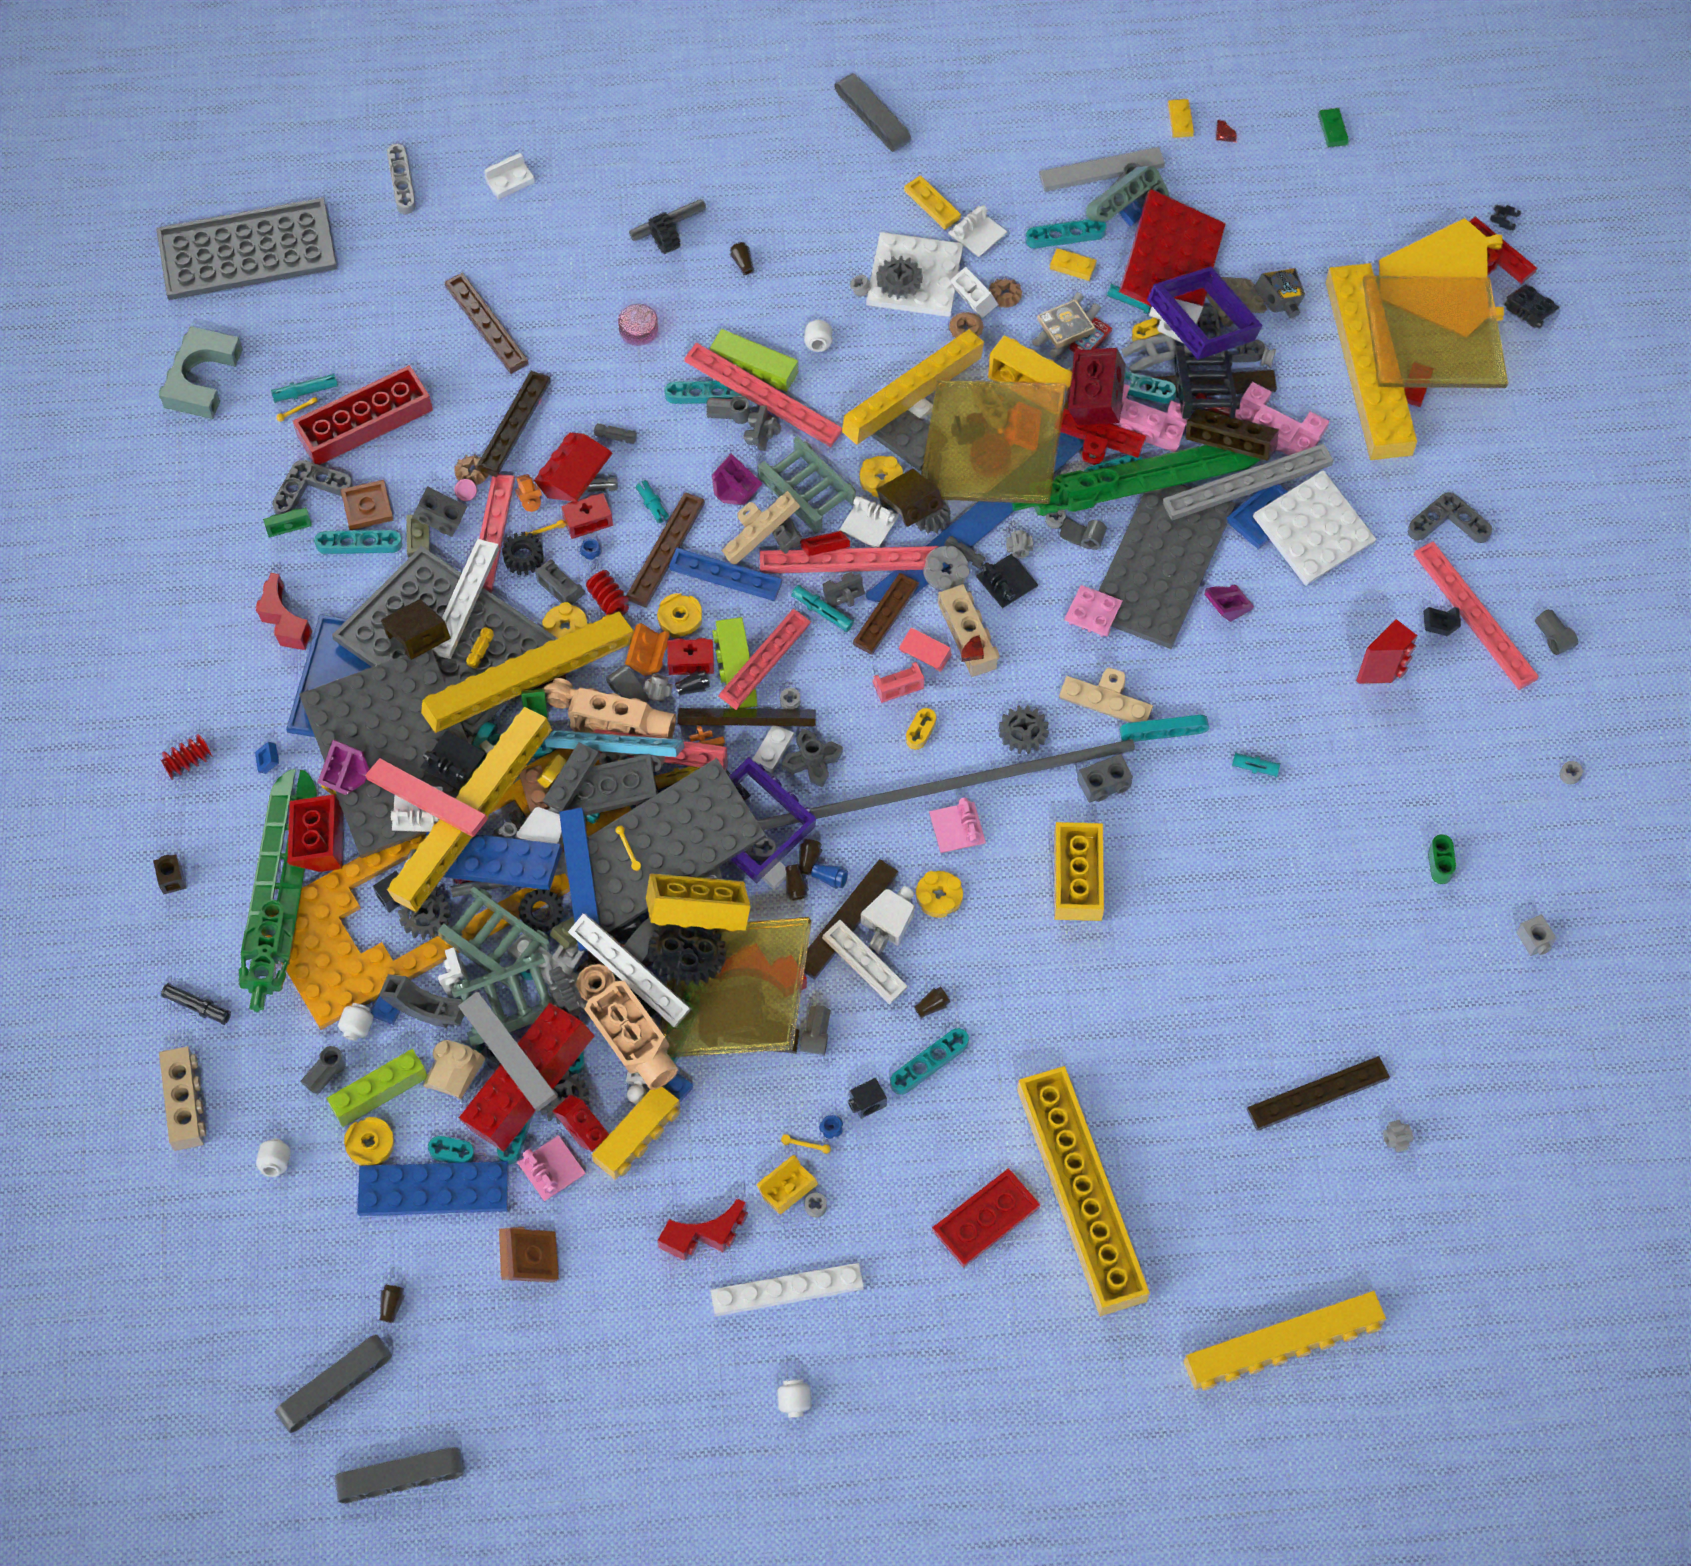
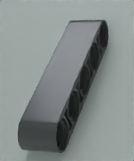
M854 73L834 84L839 97L890 151L894 152L911 142V136L907 128Z
M377 1334L369 1337L276 1408L275 1414L289 1433L298 1431L384 1366L392 1358L393 1354Z
M452 1447L336 1474L334 1479L338 1503L343 1504L456 1479L464 1475L460 1448Z

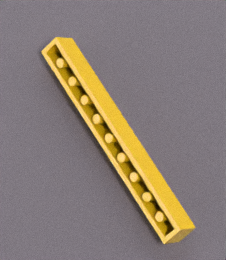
M620 612L612 615L608 614L599 621L588 623L579 630L568 632L559 639L550 640L539 648L530 649L519 657L510 658L501 665L490 667L481 674L470 676L461 683L450 685L441 692L428 695L422 700L421 713L434 732L437 733L521 695V691L532 690L630 645L634 630Z
M524 707L514 717L512 724L502 733L497 744L487 753L485 760L475 769L472 777L460 789L455 799L488 817L552 731L547 718ZM441 819L436 822L425 840L419 844L413 856L406 861L398 876L391 881L387 890L393 900L417 912L469 843L472 836Z

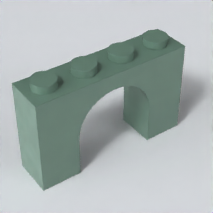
M190 326L187 334L183 336L180 350L175 354L172 369L170 368L167 372V380L159 390V398L162 401L163 407L213 419L220 404L217 390L192 384L186 378L193 367L203 362H216L236 367L243 351L239 337Z

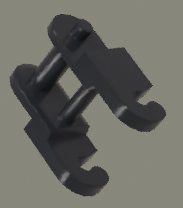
M1501 205L1494 206L1495 214L1490 216V220L1493 223L1499 224L1501 228L1515 230L1516 224L1513 223L1510 226V221L1506 220V217L1508 215L1519 217L1521 211L1517 210L1516 213L1515 207L1508 205L1506 207Z

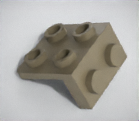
M1221 277L1252 313H1265L1267 307L1254 289V284L1251 280L1247 278ZM1207 293L1206 297L1212 307L1217 310L1218 317L1223 325L1230 327L1233 324L1232 320Z

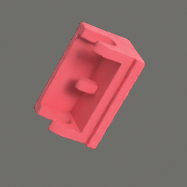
M912 627L899 646L901 652L919 659L939 672L942 671L952 656L950 647Z
M917 662L912 663L909 669L882 678L879 675L873 676L874 679H872L881 703L924 689V676Z

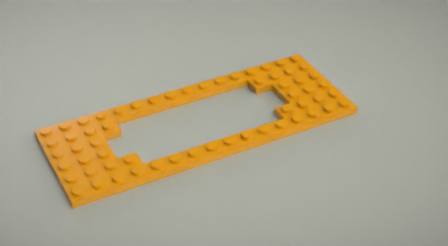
M558 748L552 753L525 766L523 770L541 765L542 771H544L557 754H560L568 761L574 749ZM599 759L597 760L594 766L602 765L599 762ZM520 779L514 784L512 783L491 813L515 801L525 818L530 816V810ZM554 781L548 786V791L550 790ZM628 806L600 812V817L595 824L586 821L587 818H585L587 836L589 837L632 809ZM426 834L364 858L358 857L343 865L342 869L334 870L302 888L291 959L286 972L320 1030L339 1021L344 1008L352 1006V1003L366 1006L378 999L388 974L407 976L412 980L443 963L447 959L445 950L453 948L438 935L395 960L391 958L382 942L360 953L341 922L343 918L361 909L351 890L407 860L410 851L418 848L419 844L425 840ZM566 874L554 876L550 892L555 893L558 898L570 892L569 879ZM525 887L497 904L520 920V911H518L521 904L520 901L527 893L537 889ZM543 901L536 902L532 907V912L547 905V903ZM487 908L476 914L463 929L461 937L467 941L473 940L494 912ZM501 919L489 936L510 924Z

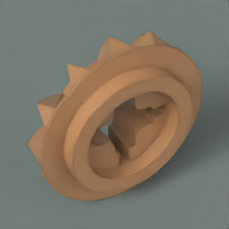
M1005 277L1003 280H999L997 278L994 283L990 284L989 291L997 301V306L1004 308L1012 307L1021 300V286L1014 279L1007 280ZM1009 288V293L1006 292L1001 296L1002 290Z
M962 312L955 315L950 321L949 331L952 333L953 338L965 332V329H963L964 323L978 337L982 335L983 322L976 314Z
M474 454L473 456L465 455L463 459H458L457 465L454 466L456 479L458 481L469 479L476 485L483 483L489 475L477 471L476 465L481 457ZM474 464L475 469L469 475L468 469Z

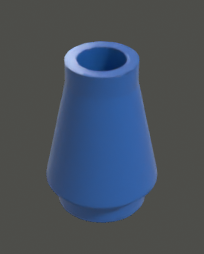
M815 864L811 876L835 889L838 887L844 888L848 879V870H845L843 866Z

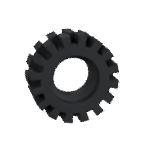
M666 212L648 220L649 229L652 232L651 235L655 239L654 242L663 254L680 248L681 241L678 237L679 234L676 231V226L673 225V220H670V216Z
M521 532V536L514 533L513 539L509 536L507 538L508 542L504 541L502 554L507 569L510 568V572L514 574L516 571L517 575H521V572H524L525 575H529V570L534 573L535 567H541L544 555L542 544L538 537L535 536L533 538L531 533H528V536H526L525 532ZM520 549H529L531 551V555L524 559L514 556L515 552Z
M533 890L527 893L520 901L521 904L518 908V911H520L519 918L535 932L537 930L542 932L552 930L562 919V901L550 890ZM538 901L547 903L550 908V913L544 920H538L532 914V907Z

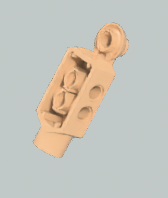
M561 678L554 679L553 683L542 688L545 690L546 702L549 705L559 709L569 708L570 728L574 732L593 733L595 729L666 739H672L676 714L652 709L648 703L640 699H628L615 693L606 694L594 688L573 689L572 683Z
M596 964L584 968L576 980V986L581 997L588 1001L584 1010L630 1074L638 1072L651 1090L658 1089L667 1084L675 1077L678 1068L667 1054L670 1044L626 982H615L613 972L608 967ZM595 982H602L599 988L592 989Z

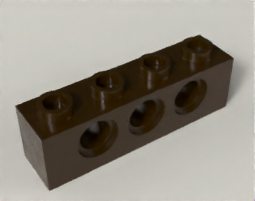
M1196 408L1191 415V419L1187 420L1185 440L1268 461L1277 449L1279 429L1238 418L1230 419V416Z

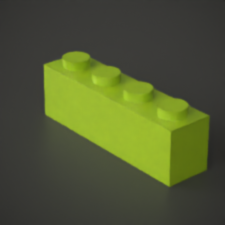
M724 329L720 330L709 348L710 351L778 390L781 389L787 392L799 373L798 360Z
M742 617L715 621L716 630H712L714 644L718 643L719 649L716 650L717 663H722L723 669H719L721 683L725 682L726 685L750 659ZM756 689L753 690L738 709L757 707Z
M412 1048L326 1099L343 1128L424 1081L427 1073Z

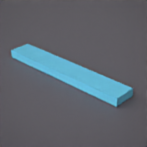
M554 730L545 739L546 747L575 749L580 742L596 751L677 757L684 749V740L573 731Z

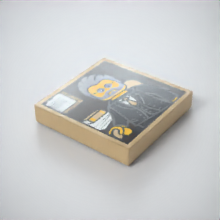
M1076 299L1037 315L1038 322L1057 349L1095 333L1094 325Z

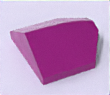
M732 453L726 457L712 474L714 495L726 504L745 505L763 484Z
M1231 585L1230 587L1214 586L1205 589L1204 595L1221 616L1230 622L1254 608L1253 604L1237 585Z
M334 739L317 783L344 795L363 785L367 780L365 775L370 770L363 751Z

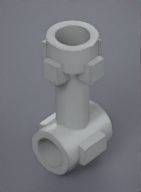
M505 822L502 828L494 830L492 836L511 838L513 835H516L517 828L513 823Z

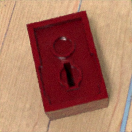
M1118 348L1074 350L1068 410L1077 425L1120 423L1126 364Z

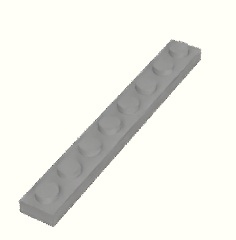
M1321 444L1163 498V505L1173 521L1333 465V459L1325 444Z

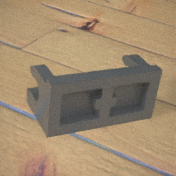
M552 559L535 570L537 582L560 603L568 602L573 605L585 595V590L582 586L576 584L564 574Z

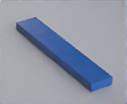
M577 808L561 811L559 816L574 922L576 923L582 914H587L600 926L584 809ZM577 940L579 951L588 950Z

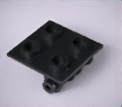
M1526 284L1506 297L1508 300L1504 304L1507 307L1506 310L1517 315L1518 318L1525 312L1522 320L1525 321L1527 319L1526 323L1533 328L1537 327L1539 329L1544 324L1543 320L1560 308L1552 299L1542 296L1534 287L1527 286Z
M1013 554L1008 555L994 565L989 564V562L985 563L982 566L983 571L976 575V578L1001 608L1006 607L1038 587L1036 581Z
M446 730L433 750L425 752L423 755L425 761L420 768L460 791L486 753Z

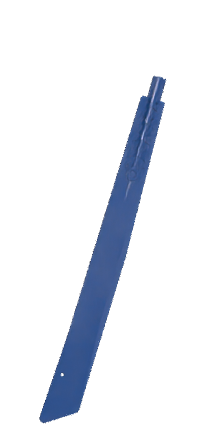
M1062 432L1059 433L926 546H944L948 537L952 536L958 540V543L962 542L972 548L1014 512L1011 503L1012 499L1029 496V485L1043 481L1046 482L1083 448L1085 440ZM944 562V563L942 564V565H943V569H941V571L943 572V571L946 570L950 565H949V564L946 565L945 562ZM894 570L866 593V599L880 602L899 573L919 583V587L912 597L929 583L925 579L923 570Z

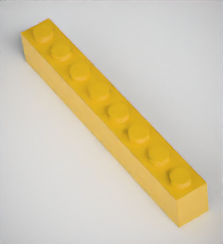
M968 329L846 413L843 419L842 432L858 445L921 399H924L980 360L984 341Z
M1371 1291L1187 1354L1183 1362L1194 1390L1202 1388L1203 1391L1217 1386V1382L1226 1380L1227 1383L1235 1381L1241 1377L1240 1374L1246 1372L1256 1374L1261 1372L1266 1365L1272 1363L1274 1366L1282 1365L1288 1361L1287 1358L1295 1355L1297 1358H1302L1311 1354L1313 1349L1319 1347L1321 1350L1328 1349L1334 1346L1336 1341L1342 1339L1344 1342L1354 1340L1358 1337L1359 1333L1367 1331V1334L1375 1333L1382 1329L1381 1326L1385 1322L1386 1317L1375 1291Z

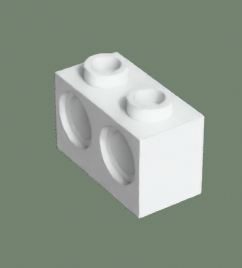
M966 267L950 280L956 292L982 319L998 305L991 292Z

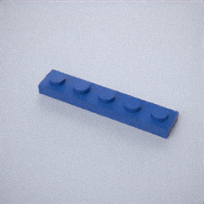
M676 548L669 565L670 571L771 601L776 600L782 585V578L680 548Z

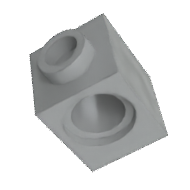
M1542 914L1522 922L1516 932L1530 956L1537 953L1539 955L1546 954L1552 949V945L1556 940L1554 933ZM1533 935L1540 936L1542 940L1535 939Z

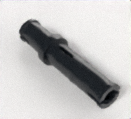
M170 983L164 985L161 991V997L199 1013V1016L202 1018L208 1017L225 1025L231 1017L230 1010L215 1005L210 999L204 1000Z

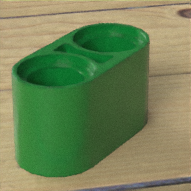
M1439 834L1434 837L1428 850L1430 873L1436 883L1447 884L1456 870L1454 844L1449 836ZM1440 846L1444 848L1445 851H1440L1436 847ZM1439 868H1445L1448 872H1442Z

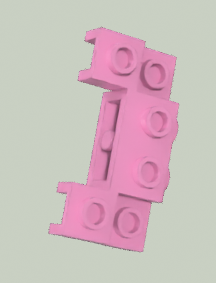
M1253 382L1242 397L1239 410L1235 412V418L1279 429L1276 451H1281L1287 455L1317 446L1328 428L1329 420L1310 411L1303 423H1300L1266 406L1270 400L1271 391Z
M1124 384L1120 423H1113V425L1146 435L1145 443L1176 452L1188 420L1182 419L1180 404L1171 401L1167 412H1162L1126 399L1130 386Z

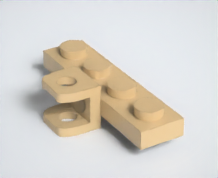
M788 491L763 512L753 502H749L737 514L738 519L745 528L736 538L728 542L721 551L731 564L736 565L801 506Z
M1110 667L1104 671L1099 686L1066 676L1059 694V699L1129 723L1148 721L1153 708L1151 704L1122 695L1125 687V674ZM1111 679L1117 680L1115 683L1110 682Z

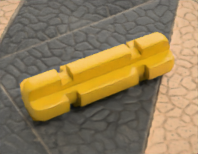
M482 628L480 636L471 649L472 653L466 659L467 666L472 668L479 666L480 659L483 658L489 646L488 642H491L494 636L492 629Z

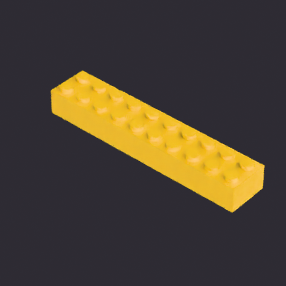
M1371 263L1330 267L1325 284L1369 459L1379 460L1413 456L1417 438Z
M1062 1066L1019 1079L1017 1092L1099 1316L1101 1317L1147 1302L1150 1295L1148 1286L1066 1067Z

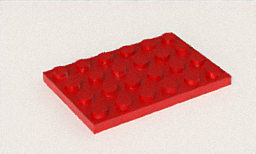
M1150 189L1147 193L1119 292L1151 306L1147 298L1154 284L1211 266L1214 269L1226 223ZM1200 288L1173 298L1203 306L1207 292L1204 288Z

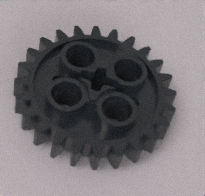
M667 924L666 926L659 925L658 930L653 931V935L649 940L648 954H650L649 962H654L653 969L660 968L659 975L667 974V981L675 978L677 985L683 980L686 986H689L690 981L699 986L700 979L708 983L709 977L715 979L716 973H721L722 966L725 964L727 949H724L725 941H720L721 934L714 935L715 928L705 929L703 927H681L679 925Z

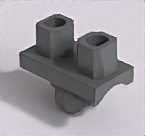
M760 406L759 412L749 413L748 423L751 427H754V430H746L743 438L748 445H756L759 451H765L768 439H772L773 435L780 434L781 425L777 423V418L767 412V406Z
M790 517L772 532L781 551L785 554L789 551V548H797L800 545V540H802L800 532L797 531Z
M849 572L844 574L841 578L842 581L834 583L831 580L823 583L825 602L832 607L845 602L849 607L854 606V598L865 594L862 584L863 579L860 574L854 575Z

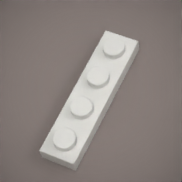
M841 920L823 935L822 938L889 1005L907 989V985Z

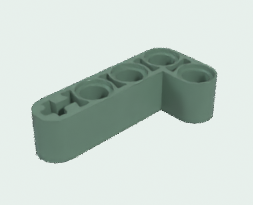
M1138 166L1093 200L1086 208V215L1091 221H1108L1140 195L1145 201L1150 189L1156 190L1167 197L1169 196V191L1155 167Z

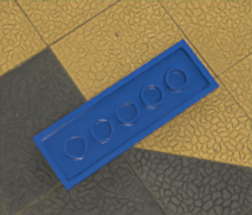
M476 834L471 838L443 877L550 890L562 847L560 844Z
M508 1161L359 1166L358 1216L508 1212Z

